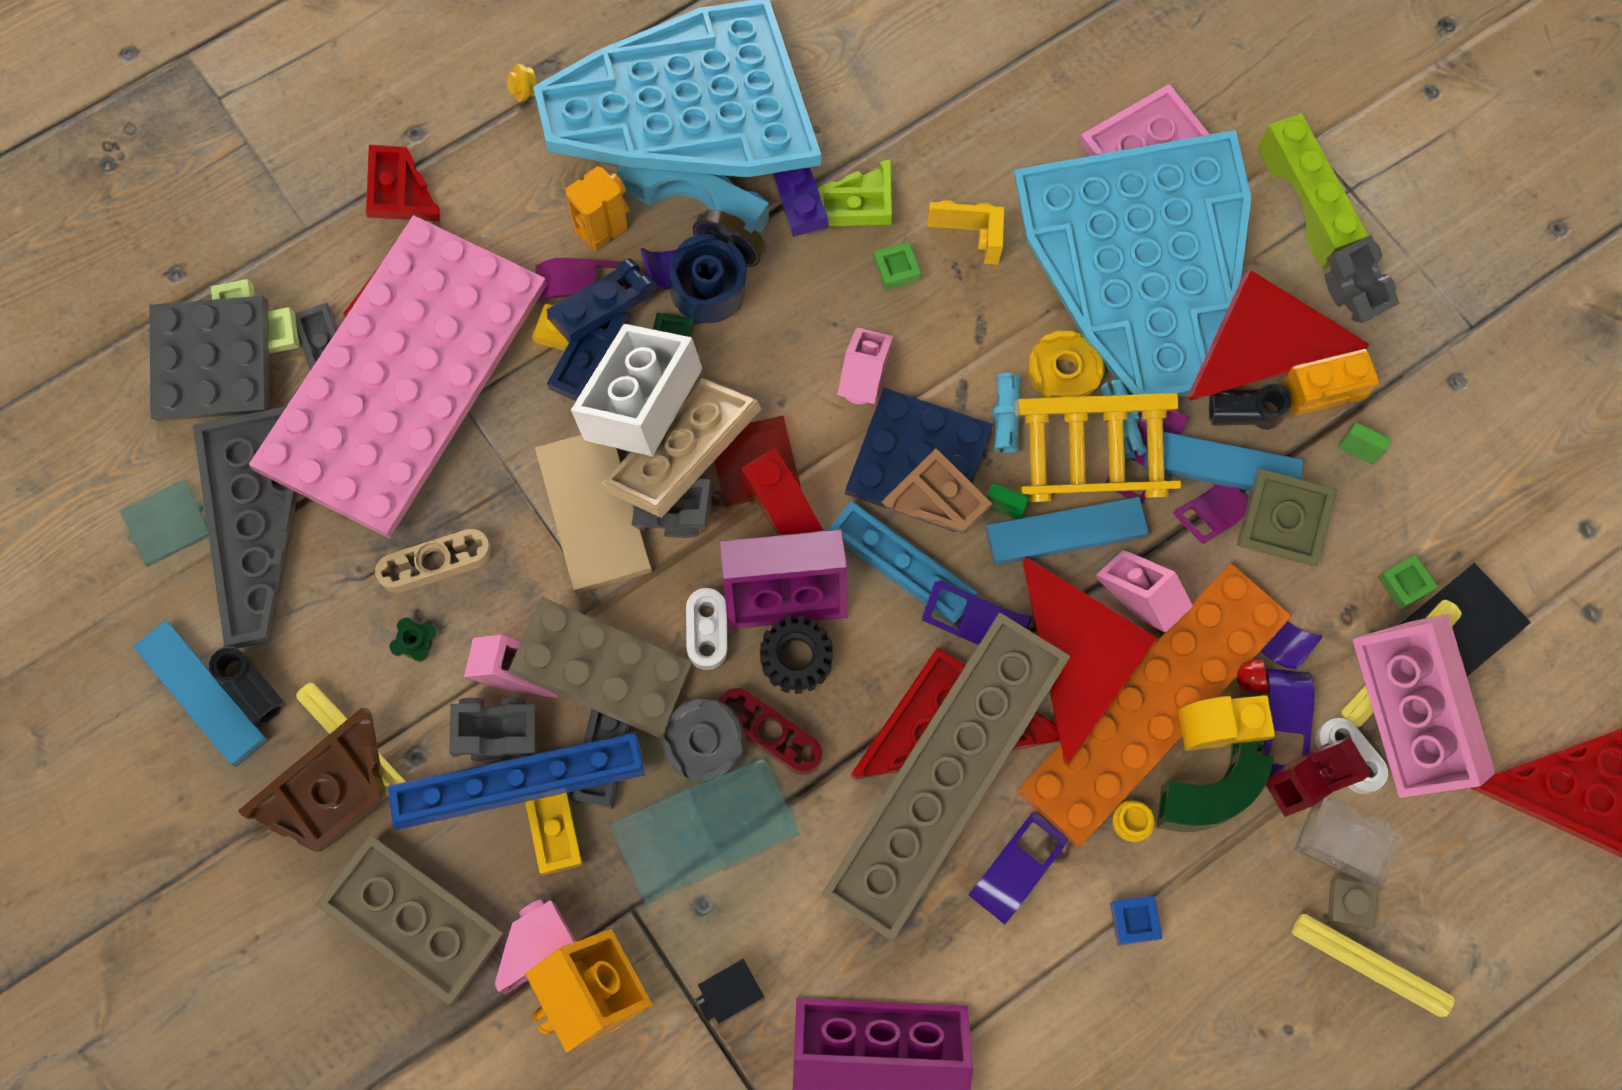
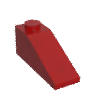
M776 448L741 468L740 478L776 535L824 531L797 481Z

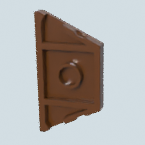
M360 708L238 810L241 816L247 819H254L282 836H289L295 839L298 844L314 852H322L386 799L373 718L368 708Z

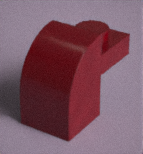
M1347 737L1333 744H1324L1286 764L1269 776L1266 787L1282 814L1286 817L1315 806L1334 791L1365 780L1372 772L1351 737Z

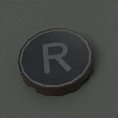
M718 210L705 211L704 215L700 214L693 225L694 236L701 234L715 235L716 239L727 243L730 241L736 245L744 257L746 267L756 266L766 252V245L761 235L755 230L750 233L744 229L746 223L739 217Z

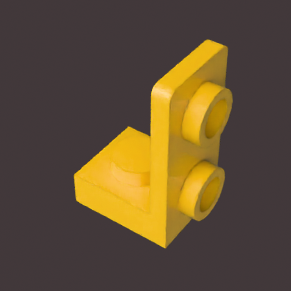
M949 200L929 203L927 227L979 231L978 249L984 250V264H999L1003 249L1004 207H996L989 203H978L976 205L957 204Z

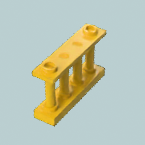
M1178 393L1032 398L1014 401L1015 417H1025V424H1029L1031 486L1017 487L1018 493L1028 495V502L1051 501V493L1145 490V498L1169 497V489L1181 488V481H1165L1163 419L1167 418L1166 411L1178 409ZM1142 412L1143 419L1147 420L1149 482L1125 483L1123 420H1127V413ZM1088 414H1103V421L1108 422L1110 483L1086 484L1084 422L1088 421ZM1064 415V422H1068L1070 485H1047L1045 423H1049V416Z

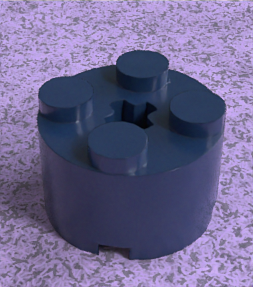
M710 234L696 235L683 241L676 249V253L669 265L670 295L679 312L686 316V318L694 319V324L715 323L727 319L742 306L745 294L746 264L742 253L736 245L730 241L727 243L716 239L715 235Z

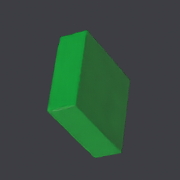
M996 483L991 485L986 497L993 504L990 510L1015 520L1021 519L1029 500L1028 496Z

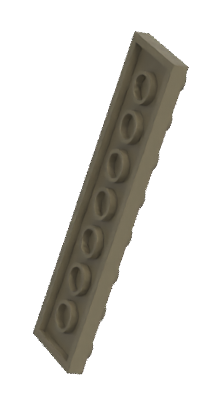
M999 613L821 895L893 942L1069 660L1070 655L1002 613Z

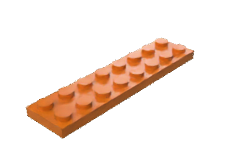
M1230 563L1192 603L1193 607L1159 638L1071 764L1068 766L1063 762L1061 745H1059L1017 790L1026 801L1055 828L1062 832L1078 849L1182 737L1178 710L1191 703L1219 697L1237 677L1239 667L1248 661H1252L1292 617L1233 564Z

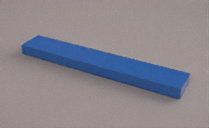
M637 732L388 786L392 826L395 830L645 776Z

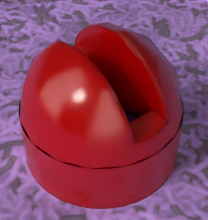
M1263 659L1248 661L1239 667L1237 682L1241 689L1252 693L1268 691Z

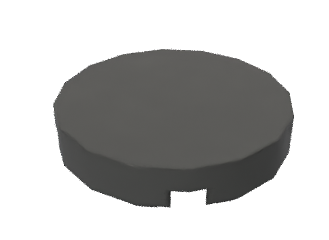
M696 699L682 704L671 714L666 732L663 734L662 745L667 761L676 773L691 780L709 782L725 777L737 766L744 753L745 733L741 720L730 707L716 700Z

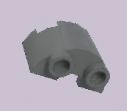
M1372 234L1329 256L1327 261L1330 262L1331 271L1324 274L1328 291L1338 307L1345 304L1354 313L1351 320L1364 323L1400 304L1395 293L1396 286L1393 279L1387 274L1382 275L1379 270L1378 262L1382 258V252L1379 245L1374 241Z
M701 475L662 518L634 505L632 526L644 532L646 528L665 529V537L690 538L699 536L700 529L708 530L713 480L710 477Z
M472 697L459 699V704H450L449 753L453 757L471 755V760L506 761L511 759V755H533L535 753V704H526V700L522 698H505L501 700V706L490 707L484 706L483 699Z

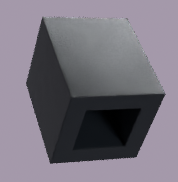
M744 959L737 961L698 984L702 995L695 998L707 1022L715 1018L720 1026L765 1000Z

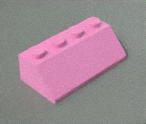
M1448 614L1407 622L1352 639L1399 798L1478 787L1495 774Z

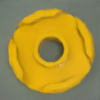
M1056 331L1045 335L1038 341L1028 360V377L1033 388L1043 398L1092 396L1097 391L1105 373L1102 357L1093 347L1091 348L1082 334L1075 331ZM1061 360H1068L1075 365L1076 372L1073 374H1063L1057 369L1056 363Z

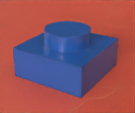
M1155 896L1118 900L1110 903L1117 946L1163 939Z

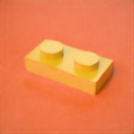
M568 793L525 802L540 875L545 876L583 866Z

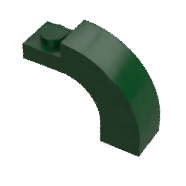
M1264 740L1232 743L1227 772L1217 783L1194 785L1169 780L1161 787L1157 828L1178 832L1203 831L1227 822L1249 807L1262 792L1272 769L1274 757L1257 754V751L1262 750Z

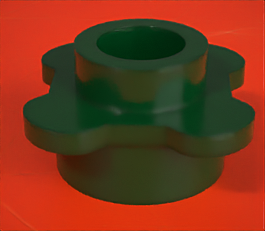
M402 618L397 623L398 633L396 639L389 645L390 651L395 656L404 654L406 657L412 658L417 662L426 660L432 646V639L436 636L435 627L430 623L421 625L413 623L410 618ZM412 636L416 637V641L414 643L409 642V639Z

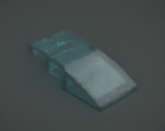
M764 759L692 787L610 825L646 905L684 886L687 888L721 870L727 871L800 835Z

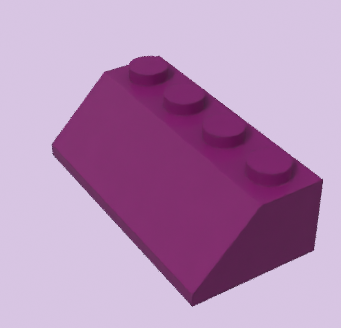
M796 998L792 1090H971L973 1060L968 1006Z

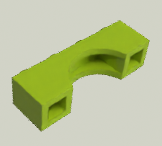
M1302 113L1269 124L1257 149L1273 178L1277 176L1285 178L1296 190L1306 218L1305 239L1321 269L1330 267V262L1327 261L1329 256L1369 235Z

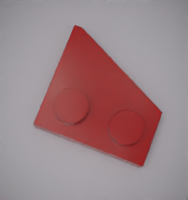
M369 144L366 196L367 218L410 220L414 215L425 221H440V208L432 200L427 190V184L421 173L415 168L414 159L407 147Z

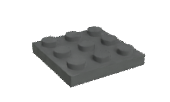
M263 296L149 305L150 413L152 419L165 421L244 415L270 409L268 299Z

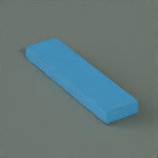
M1163 432L1164 474L1235 487L1251 491L1257 469H1264L1302 479L1304 461L1302 459ZM1146 444L1147 451L1145 453L1143 470L1148 471V445Z
M1139 497L989 524L985 528L994 566L1023 561L1025 557L1034 559L1146 538L1149 534Z
M852 500L827 530H841L844 547L925 606L936 580H941L974 596L978 595L977 591ZM941 589L933 612L954 627L963 615L967 600Z
M168 621L162 622L132 646L232 766L237 767L268 741L266 736L252 723L222 684L212 677L207 666Z

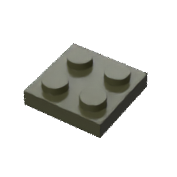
M1257 469L1236 546L1310 566H1317L1337 489L1268 470Z

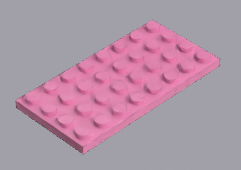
M413 215L250 461L249 466L252 470L390 539L546 288V278Z

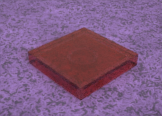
M784 416L750 422L714 461L724 507L755 501L740 478L741 468L776 448L801 488Z

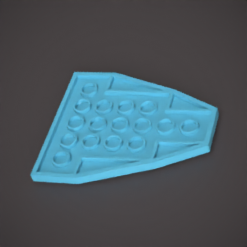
M749 0L695 9L601 48L533 86L547 152L630 168L737 177H753L821 165V152L770 0Z
M1236 130L1014 170V180L1027 245L1084 340L1102 357L1104 365L1116 380H1123L1128 395L1178 393V397L1188 396L1242 276L1252 197Z

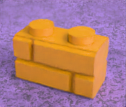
M596 166L584 175V180L578 179L565 188L574 231L592 251L598 252L610 243V238L616 239L628 230L626 213L630 210L622 197L626 193V188L616 174L612 173L609 175L602 167Z
M1363 349L1293 366L1281 384L1290 392L1292 398L1290 410L1292 415L1297 417L1345 405L1347 402L1353 403L1365 400L1379 384V378L1368 351Z

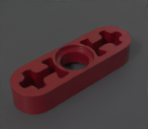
M733 688L723 693L719 702L728 706L727 703L730 701L738 703L741 699L745 701L744 710L754 717L756 710L762 712L754 719L751 730L745 728L749 724V720L742 714H736L741 720L745 739L796 774L808 775L817 770L822 759V749L814 737L744 689ZM766 721L778 723L782 729L780 738L774 742L763 741L758 735L760 725ZM789 733L795 735L791 739V744L798 749L803 750L806 745L812 748L810 756L814 760L811 763L806 760L801 764L796 763V753L787 746L784 754L777 751L785 745Z

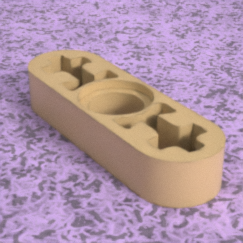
M466 529L385 555L378 561L375 567V576L386 591L402 593L480 568L489 561L492 548L483 532L477 529ZM470 541H475L476 545L480 546L477 548V555L470 557L468 552H463L468 549L467 543ZM453 546L455 552L458 553L455 555L459 562L454 563L453 557L448 550L449 547ZM431 552H441L445 556L444 564L434 571L425 569L423 566L424 558ZM414 559V564L420 572L419 575L415 576L414 572L410 569L413 567L409 560ZM397 565L400 570L405 571L400 572V579L393 582L388 575L391 574V567Z

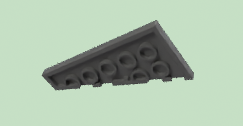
M287 406L193 425L225 647L242 648L270 642L298 493L252 470L249 463Z

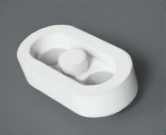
M702 588L693 592L686 603V645L688 657L694 666L703 670H712L719 667L725 661L728 653L726 602L718 591L711 588ZM705 606L714 609V613L710 617H703L699 612ZM705 645H711L715 648V652L711 656H704L700 653L701 648Z
M1333 718L1321 725L1315 735L1317 748L1327 743L1333 744L1337 742L1335 732H1341L1346 738L1351 737L1364 761L1373 771L1372 778L1367 777L1361 782L1348 786L1349 789L1358 794H1370L1380 789L1386 783L1388 768L1385 761L1352 722L1344 718Z

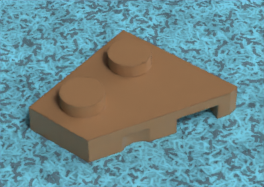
M937 449L928 455L882 501V504L889 510L963 534L993 507L992 502Z

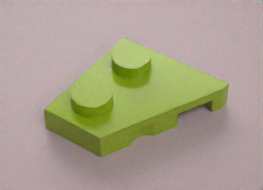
M891 160L879 162V169L865 175H861L857 171L847 175L841 181H833L818 187L829 226L892 225Z

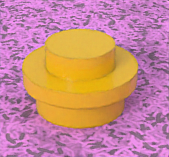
M515 64L512 72H509L507 75L509 93L514 95L519 102L527 101L528 97L535 96L533 86L537 85L533 69L531 67H524L522 64Z
M1129 800L1123 802L1115 809L1112 816V825L1114 831L1121 839L1137 843L1150 836L1154 829L1155 820L1152 811L1146 804L1136 800Z

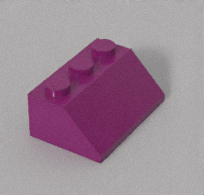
M841 530L720 541L728 629L769 626L777 620L780 624L784 622V617L791 616V620H798V615L805 616V621L808 622L811 619L821 621L848 618L847 565Z

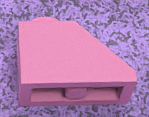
M856 328L845 353L837 395L846 397L847 401L854 404H875L893 336Z
M1122 550L1096 574L1098 580L1138 620L1163 632H1167L1193 607L1176 572L1128 551Z
M502 634L473 638L464 674L465 678L497 689L552 698L558 697V694L508 673L521 641Z
M540 899L527 905L519 912L521 918L512 923L494 984L498 992L507 994L528 981L524 973L557 949L576 942L559 909L551 900L544 904Z

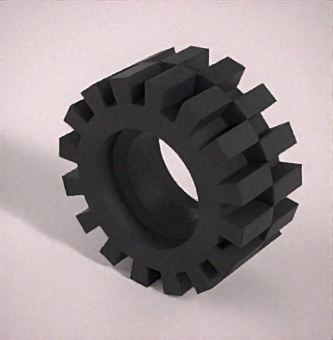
M798 615V620H791V616L784 617V622L780 624L778 620L774 622L770 631L766 630L764 633L763 642L760 644L762 671L765 677H769L770 683L774 687L779 685L781 691L788 693L789 689L795 690V694H802V690L807 688L808 691H812L815 689L816 684H822L826 680L827 673L831 670L833 659V644L831 638L828 639L827 630L824 627L820 629L816 620L811 619L808 622L805 621V616ZM791 641H802L810 647L812 659L803 668H790L781 659L780 653L782 648Z

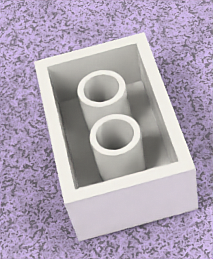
M623 324L571 409L583 439L597 444L653 456L702 371L693 339L682 335Z

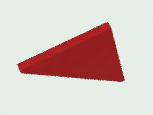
M1249 270L1244 273L1187 399L1190 401L1286 374L1289 373L1293 366L1367 349L1369 343L1259 274Z
M1025 557L1022 561V568L1037 636L1070 655L1069 660L1049 690L1063 762L1069 766L1156 644L1157 638Z
M937 647L851 773V777L858 780L899 772L966 665ZM1036 711L1013 750L1060 742L1056 724Z
M1622 728L1495 774L1481 786L1470 788L1622 858Z

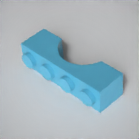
M620 166L616 171L617 176L626 188V194L649 206H653L668 197L687 196L699 200L710 210L724 211L739 217L746 223L744 229L750 233L755 230L761 234L769 222V202L765 201L755 191H745L733 185L723 175Z

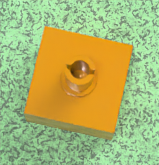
M612 929L563 946L524 973L542 1006L534 1011L533 1022L537 1023L545 1016L548 1018V1020L536 1027L537 1030L545 1035H550L555 1031L566 1053L621 1028L653 1006Z

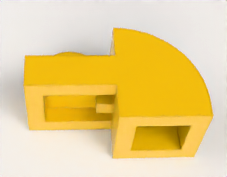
M1267 695L1231 699V696L1217 697L1191 703L1178 710L1185 751L1221 748L1232 743L1271 740L1275 737Z

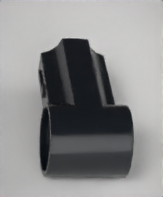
M1274 383L1267 384L1260 389L1227 390L1209 395V420L1212 426L1255 425L1260 429H1273L1280 425L1291 406L1292 398L1290 392L1285 387ZM1262 402L1273 403L1278 411H1268L1264 408Z
M229 646L222 647L211 656L209 671L212 677L222 684L256 727L270 722L281 713L286 703L260 673L254 661L238 648ZM240 660V671L232 677H226L225 670L227 666L233 661Z

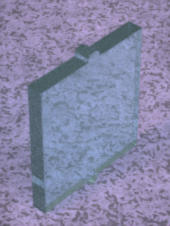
M185 479L120 510L130 531L128 539L136 545L147 567L209 537L207 523L201 513L203 506L196 502Z

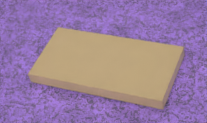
M701 378L691 388L654 455L648 456L631 452L602 482L606 492L662 518L761 411L758 400Z
M582 434L535 447L574 593H582L652 573L640 529L632 526L633 504L607 493L602 485V482L620 464L617 449L585 441Z

